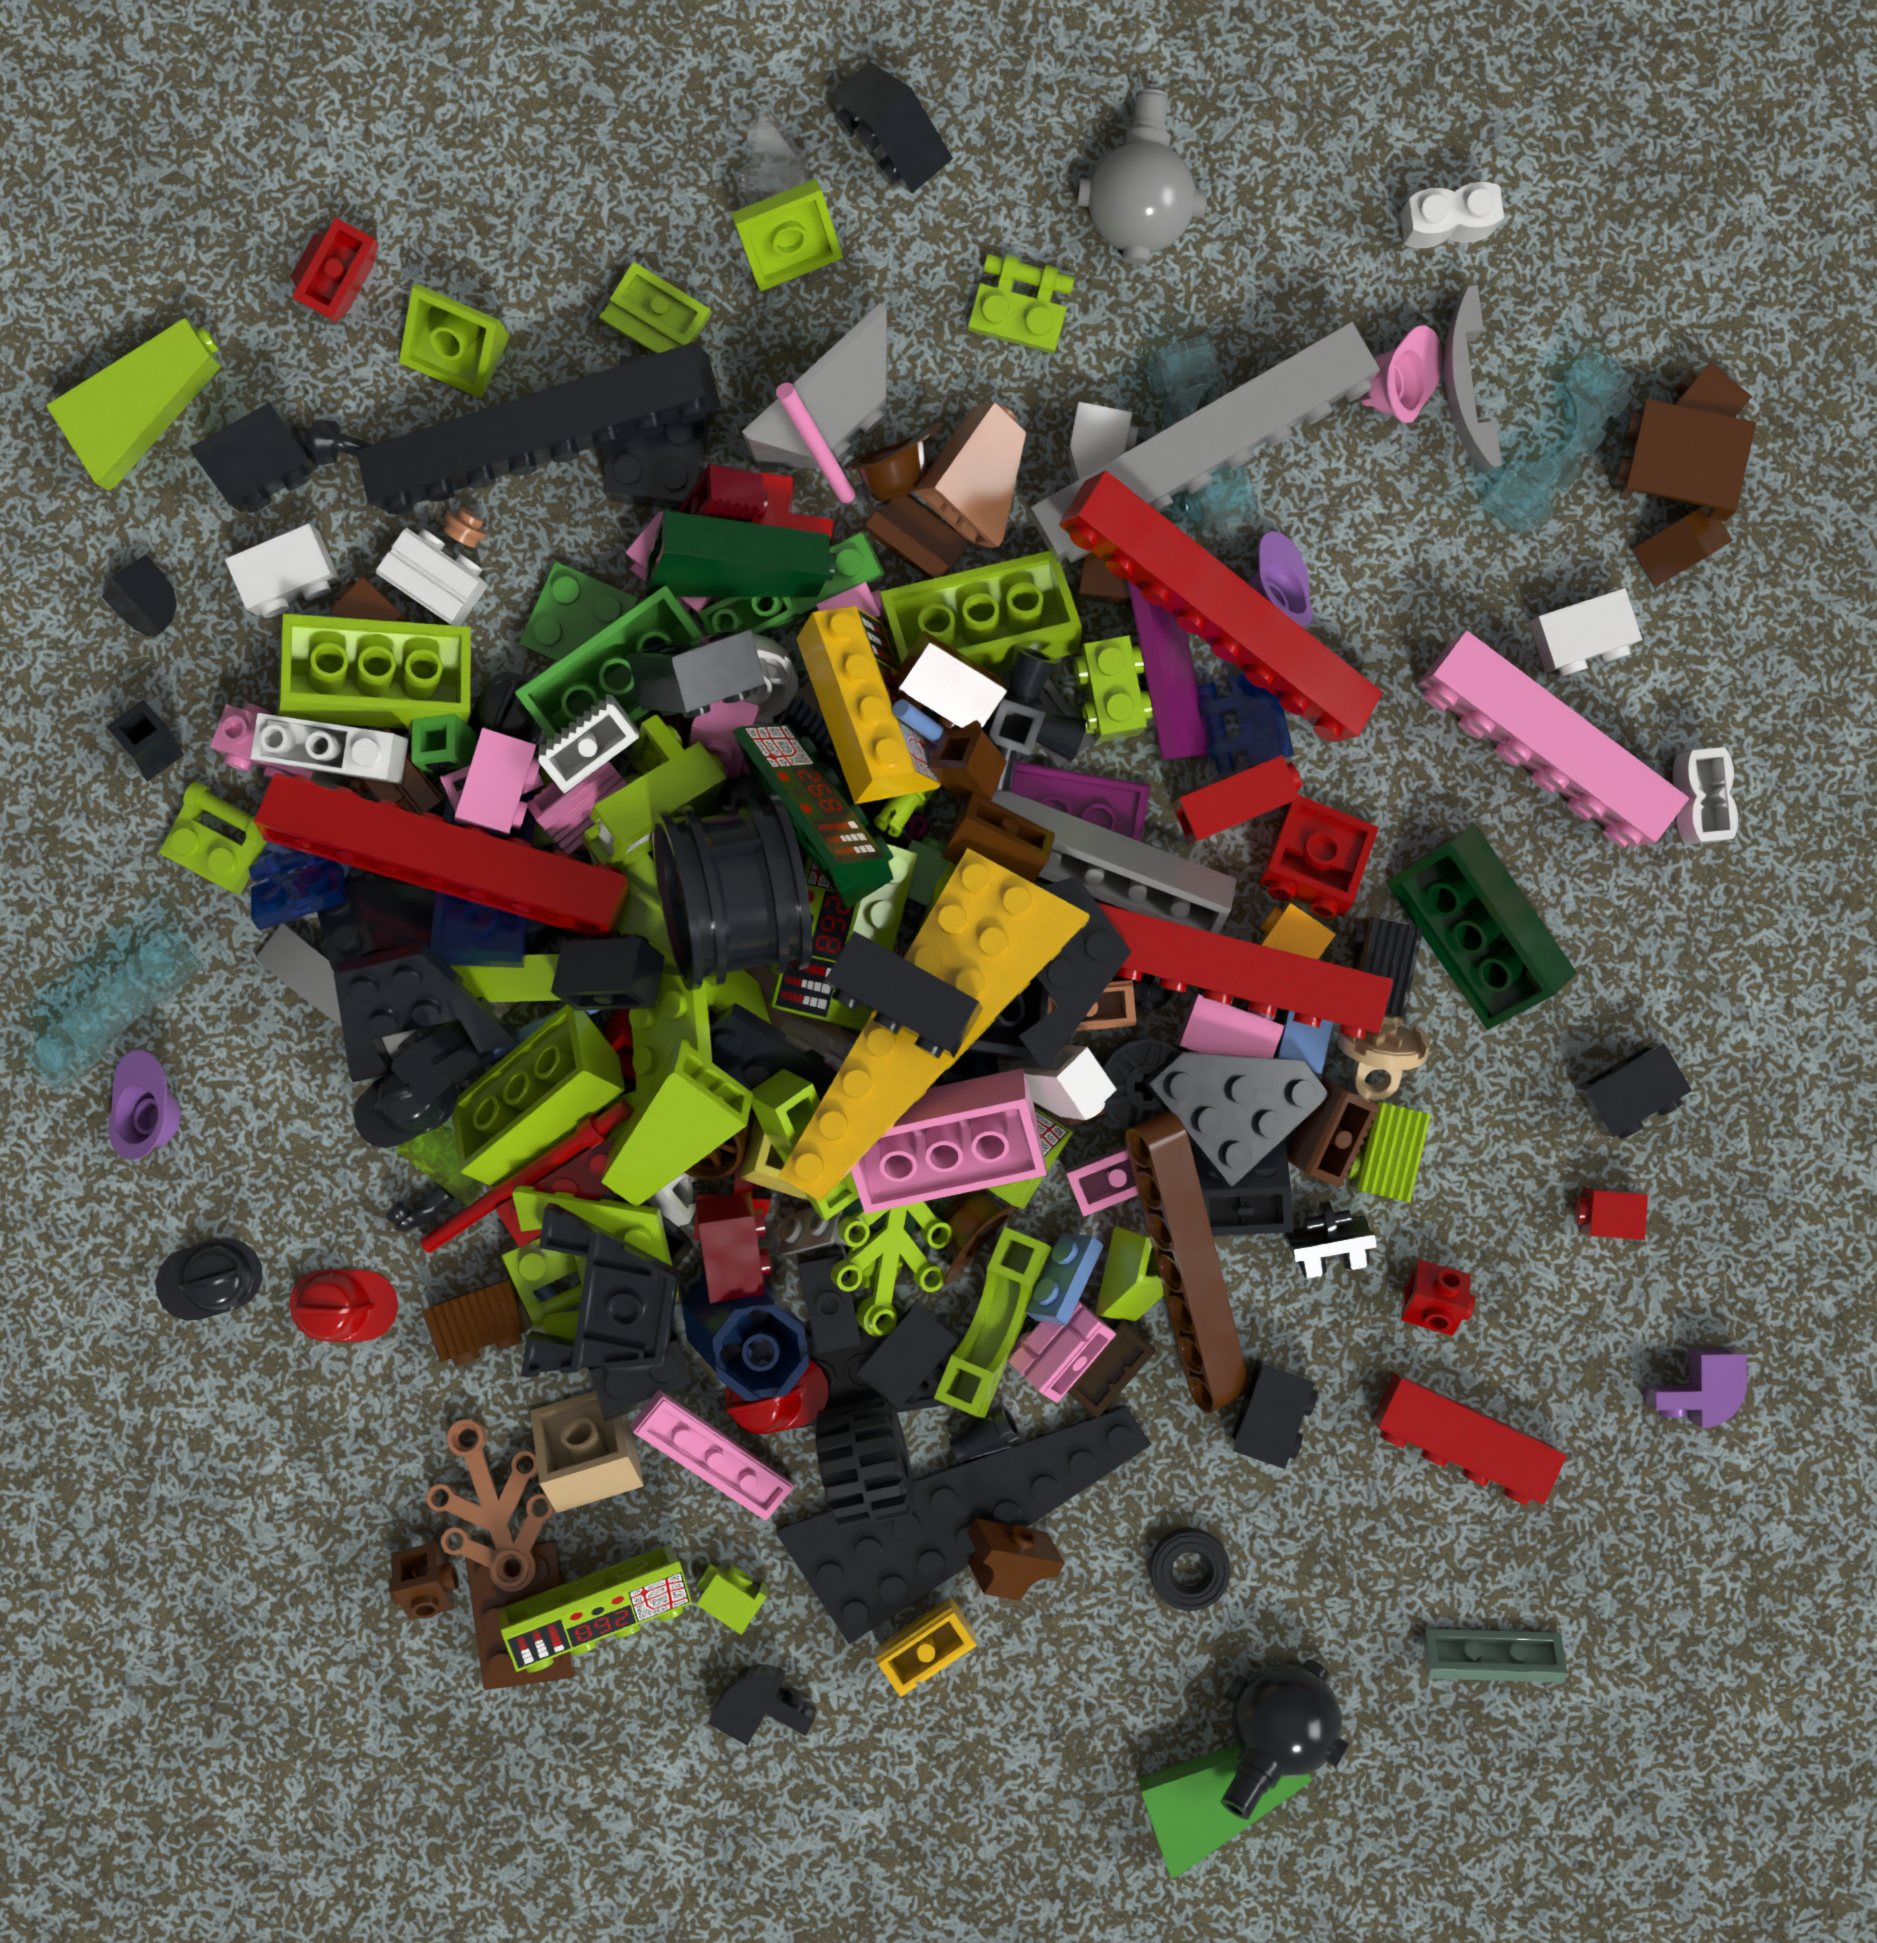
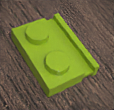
M633 261L611 296L610 303L605 311L601 312L599 319L605 325L655 355L695 342L712 312L705 305Z

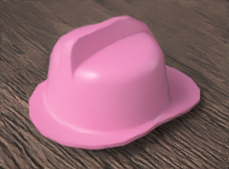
M1426 325L1414 327L1395 349L1374 358L1380 371L1370 381L1373 388L1360 397L1363 405L1372 406L1383 414L1396 415L1403 423H1410L1415 420L1421 408L1437 387L1443 364L1440 340L1434 330Z

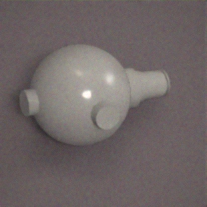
M1157 89L1137 91L1134 122L1131 123V129L1126 131L1125 145L1110 152L1099 163L1091 179L1080 178L1077 206L1089 208L1090 217L1099 234L1112 246L1123 251V262L1134 265L1148 264L1150 253L1165 249L1177 241L1185 232L1193 217L1204 218L1207 190L1196 189L1189 167L1176 152L1170 149L1171 135L1167 132V126L1165 125L1168 94Z

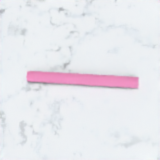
M787 382L782 383L776 389V396L839 501L844 504L850 503L855 498L853 487L793 385Z

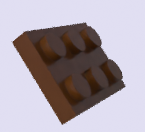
M557 1540L534 1543L531 1554L536 1562L535 1576L527 1587L514 1592L498 1588L491 1579L488 1567L465 1557L484 1690L574 1678L576 1674L574 1657L570 1651L554 1657L553 1664L540 1671L528 1673L526 1669L516 1672L503 1639L497 1610L563 1585ZM511 1559L507 1563L506 1570L510 1576L516 1577L521 1571V1565L517 1560Z

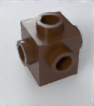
M436 1542L391 1553L392 1578L389 1579L390 1596L394 1605H401L409 1620L431 1618L438 1613L454 1609L453 1590L459 1588L457 1569L453 1562L447 1563Z

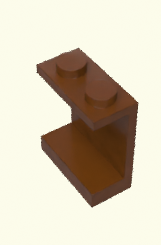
M1647 399L1638 413L1631 412L1627 423L1625 439L1632 441L1628 457L1621 456L1615 475V483L1622 484L1618 499L1628 500L1634 491L1710 507L1709 518L1727 521L1737 510L1757 422Z

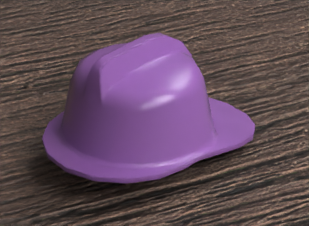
M1275 531L1264 534L1258 546V569L1247 584L1302 628L1307 627L1313 620V613L1310 603L1309 577L1302 556L1295 544L1284 534Z
M145 1050L130 1051L122 1057L117 1065L113 1080L112 1109L109 1118L108 1133L111 1146L119 1156L127 1160H135L149 1154L154 1147L165 1146L176 1134L181 1117L179 1103L166 1086V1076L160 1062L153 1054Z

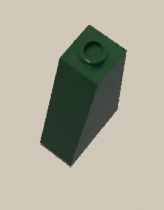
M665 510L647 554L645 596L648 597L666 584L675 597H818L826 580L831 581L833 579L836 555L829 552V534Z

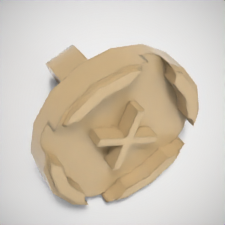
M1384 1014L1380 1033L1367 1031L1365 1040L1338 1033L1337 1045L1344 1054L1354 1059L1352 1079L1360 1095L1372 1101L1384 1100L1390 1097L1398 1089L1403 1070L1420 1067L1427 1060L1430 1038L1420 1027L1414 1025L1412 1031L1409 1028L1403 1027L1404 1020L1396 1016ZM1375 1069L1387 1071V1076L1382 1082L1377 1084L1365 1082L1366 1076Z

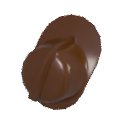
M943 422L934 424L898 443L857 456L847 462L844 468L847 470H857L866 487L877 501H885L908 495L914 492V489L927 472L924 440L937 432L944 424Z
M984 1189L963 1193L948 1206L942 1220L952 1230V1238L947 1246L955 1260L943 1279L944 1285H949L964 1271L989 1237L1006 1224L1019 1207L1013 1205L1006 1207Z

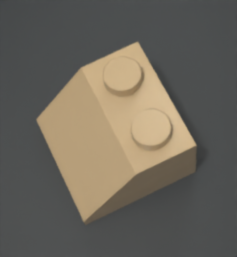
M594 1391L530 1410L539 1484L556 1513L644 1486L639 1454L629 1426L627 1414L604 1422Z

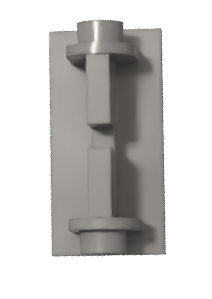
M814 1207L790 1213L780 1231L781 1242L777 1255L782 1257L800 1253L809 1256L818 1250L833 1247V1244L849 1246L838 1235L840 1222L848 1216L842 1214V1209L825 1221L820 1218ZM859 1225L850 1229L849 1238L858 1233Z

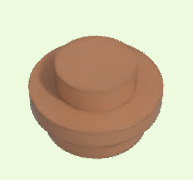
M460 507L458 512L448 510L444 516L447 522L443 527V531L464 545L475 548L478 541L485 540L488 534L481 527L484 520L465 508Z

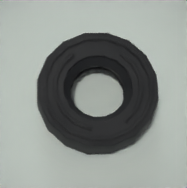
M1191 1527L1177 1529L1164 1536L1152 1551L1149 1564L1151 1583L1159 1597L1173 1608L1189 1612L1203 1610L1216 1603L1228 1588L1231 1575L1229 1556L1220 1541L1207 1531ZM1192 1552L1199 1554L1207 1563L1206 1576L1197 1585H1182L1173 1576L1174 1562L1184 1553Z

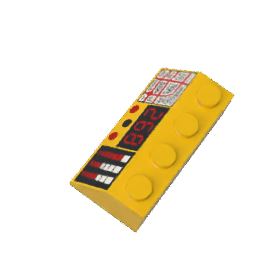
M856 606L812 612L796 640L854 804L938 789L941 783L928 768L931 756L924 737L893 715L894 704L903 699L899 696L901 690L898 689L894 679L898 666L882 622Z

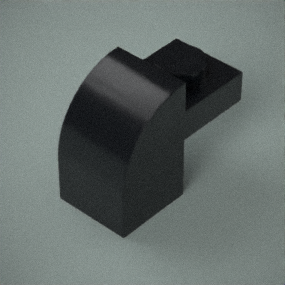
M756 1665L740 1671L730 1679L711 1711L708 1724L748 1746L765 1714L806 1736L814 1722L816 1708L810 1705L812 1700L803 1692L789 1687L787 1691L780 1688L784 1681L786 1670L772 1665Z

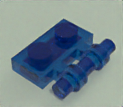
M1245 674L1227 679L1231 696L1218 698L1215 682L1197 686L1201 701L1198 704L1200 718H1205L1211 742L1206 744L1209 758L1214 757L1218 774L1236 770L1232 753L1240 750L1245 751L1248 767L1262 764L1283 755L1284 759L1294 756L1284 709L1279 703L1280 700L1267 689L1257 687L1249 682ZM1235 710L1240 736L1228 738L1222 713Z
M295 850L283 855L279 851L265 855L264 861L249 866L250 876L255 883L268 879L261 884L251 887V920L259 931L345 902L344 870L339 862L326 861V858ZM306 866V869L288 874L289 871Z

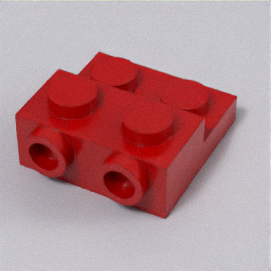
M1299 795V799L1289 803L1259 884L1268 887V894L1279 901L1290 902L1296 898L1310 904V911L1321 918L1332 919L1336 915L1343 917L1354 903L1379 827Z

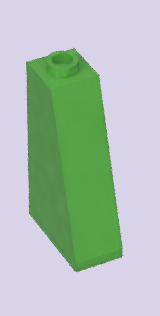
M1238 1744L1138 1778L1140 1790L1170 1877L1180 1876L1311 1782L1310 1775L1307 1774L1293 1778L1281 1777L1275 1788H1269L1267 1793L1262 1795L1248 1820L1235 1816L1220 1802L1235 1777L1234 1772L1237 1768L1235 1761L1241 1752Z

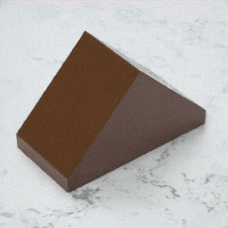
M1700 507L1631 549L1654 588L1733 541L1721 520L1708 517L1710 507Z

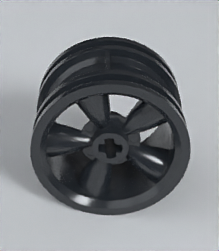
M775 791L763 792L758 802L752 795L740 796L736 801L735 811L699 818L691 806L679 807L675 818H672L667 810L655 811L652 818V844L659 897L672 954L685 988L688 991L700 989L704 978L707 979L711 986L723 985L726 981L727 972L763 965L772 975L784 973L788 963L794 970L808 968L812 957V922L808 890L796 835L787 809L779 794Z

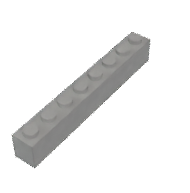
M1350 322L1032 506L1029 516L1056 563L1066 557L1070 563L1075 562L1091 551L1076 546L1071 541L1070 534L1058 526L1085 480L1106 470L1160 513L1174 503L1171 498L1173 495L1187 488L1190 494L1202 489L1214 480L1211 473L1227 465L1229 471L1240 467L1254 457L1251 450L1265 442L1269 448L1278 445L1293 435L1291 427L1305 419L1309 425L1316 423L1333 411L1332 403L1346 396L1349 402L1361 397L1373 388L1370 381L1374 379L1380 368L1354 323Z

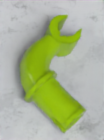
M937 789L889 798L879 815L875 817V825L882 831H885L889 825L891 828L888 834L898 837L913 811L921 815L925 814L928 800L931 799L933 801Z

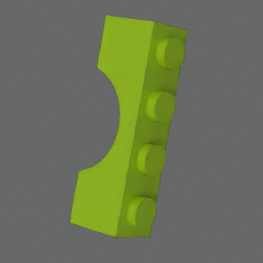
M1007 1227L1003 1228L987 1267L986 1283L976 1314L963 1341L950 1357L934 1399L976 1417L985 1418L1027 1316L1025 1310L1051 1257L1052 1247Z

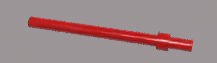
M621 1100L600 1116L591 1115L578 1124L575 1133L420 1239L422 1248L426 1252L432 1253L513 1198L512 1192L517 1186L532 1185L584 1148H594L609 1137V1131L631 1117L634 1110L630 1103L626 1100Z

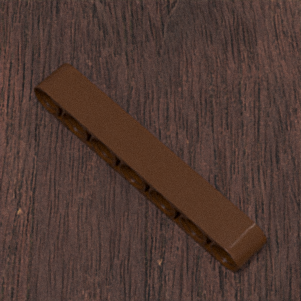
M1165 1111L1129 1129L1126 1132L1125 1140L1188 1388L1192 1399L1200 1410L1211 1414L1248 1393L1250 1388L1188 1134L1181 1119L1175 1113Z

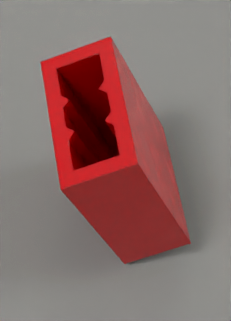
M1283 755L1180 797L1171 805L1189 846L1299 799L1300 796L1297 789L1302 788V782L1293 762L1286 764Z

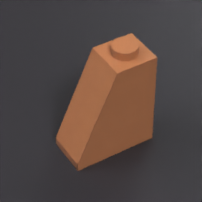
M996 402L972 407L914 489L927 504L976 549L999 547L1004 539L1026 432L1015 422L1016 417L1013 412Z

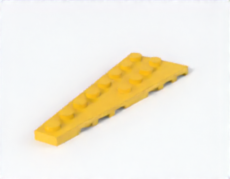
M967 848L904 959L978 1000L983 1008L982 1012L955 1058L942 1053L939 1059L916 1047L914 1043L917 1037L901 1029L898 1035H895L874 1023L872 1020L876 1014L872 1013L778 1178L822 1202L859 1163V1160L869 1149L892 1129L894 1123L913 1103L917 1102L946 1069H949L995 1021L1000 1012L1018 994L1022 993L1043 967L1062 951L1065 944L1081 928L1085 927L1090 915Z

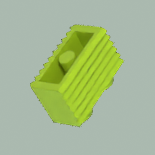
M1373 1101L1378 1104L1380 1111L1375 1112L1376 1119L1370 1121L1372 1127L1367 1129L1368 1136L1363 1137L1364 1144L1360 1145V1152L1355 1154L1356 1161L1351 1162L1352 1169L1347 1171L1349 1176L1347 1178L1353 1179L1351 1187L1358 1191L1410 1203L1431 1114L1380 1101Z

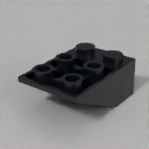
M1285 1138L1233 1187L1222 1182L1191 1143V1150L1213 1236L1293 1232L1291 1182Z

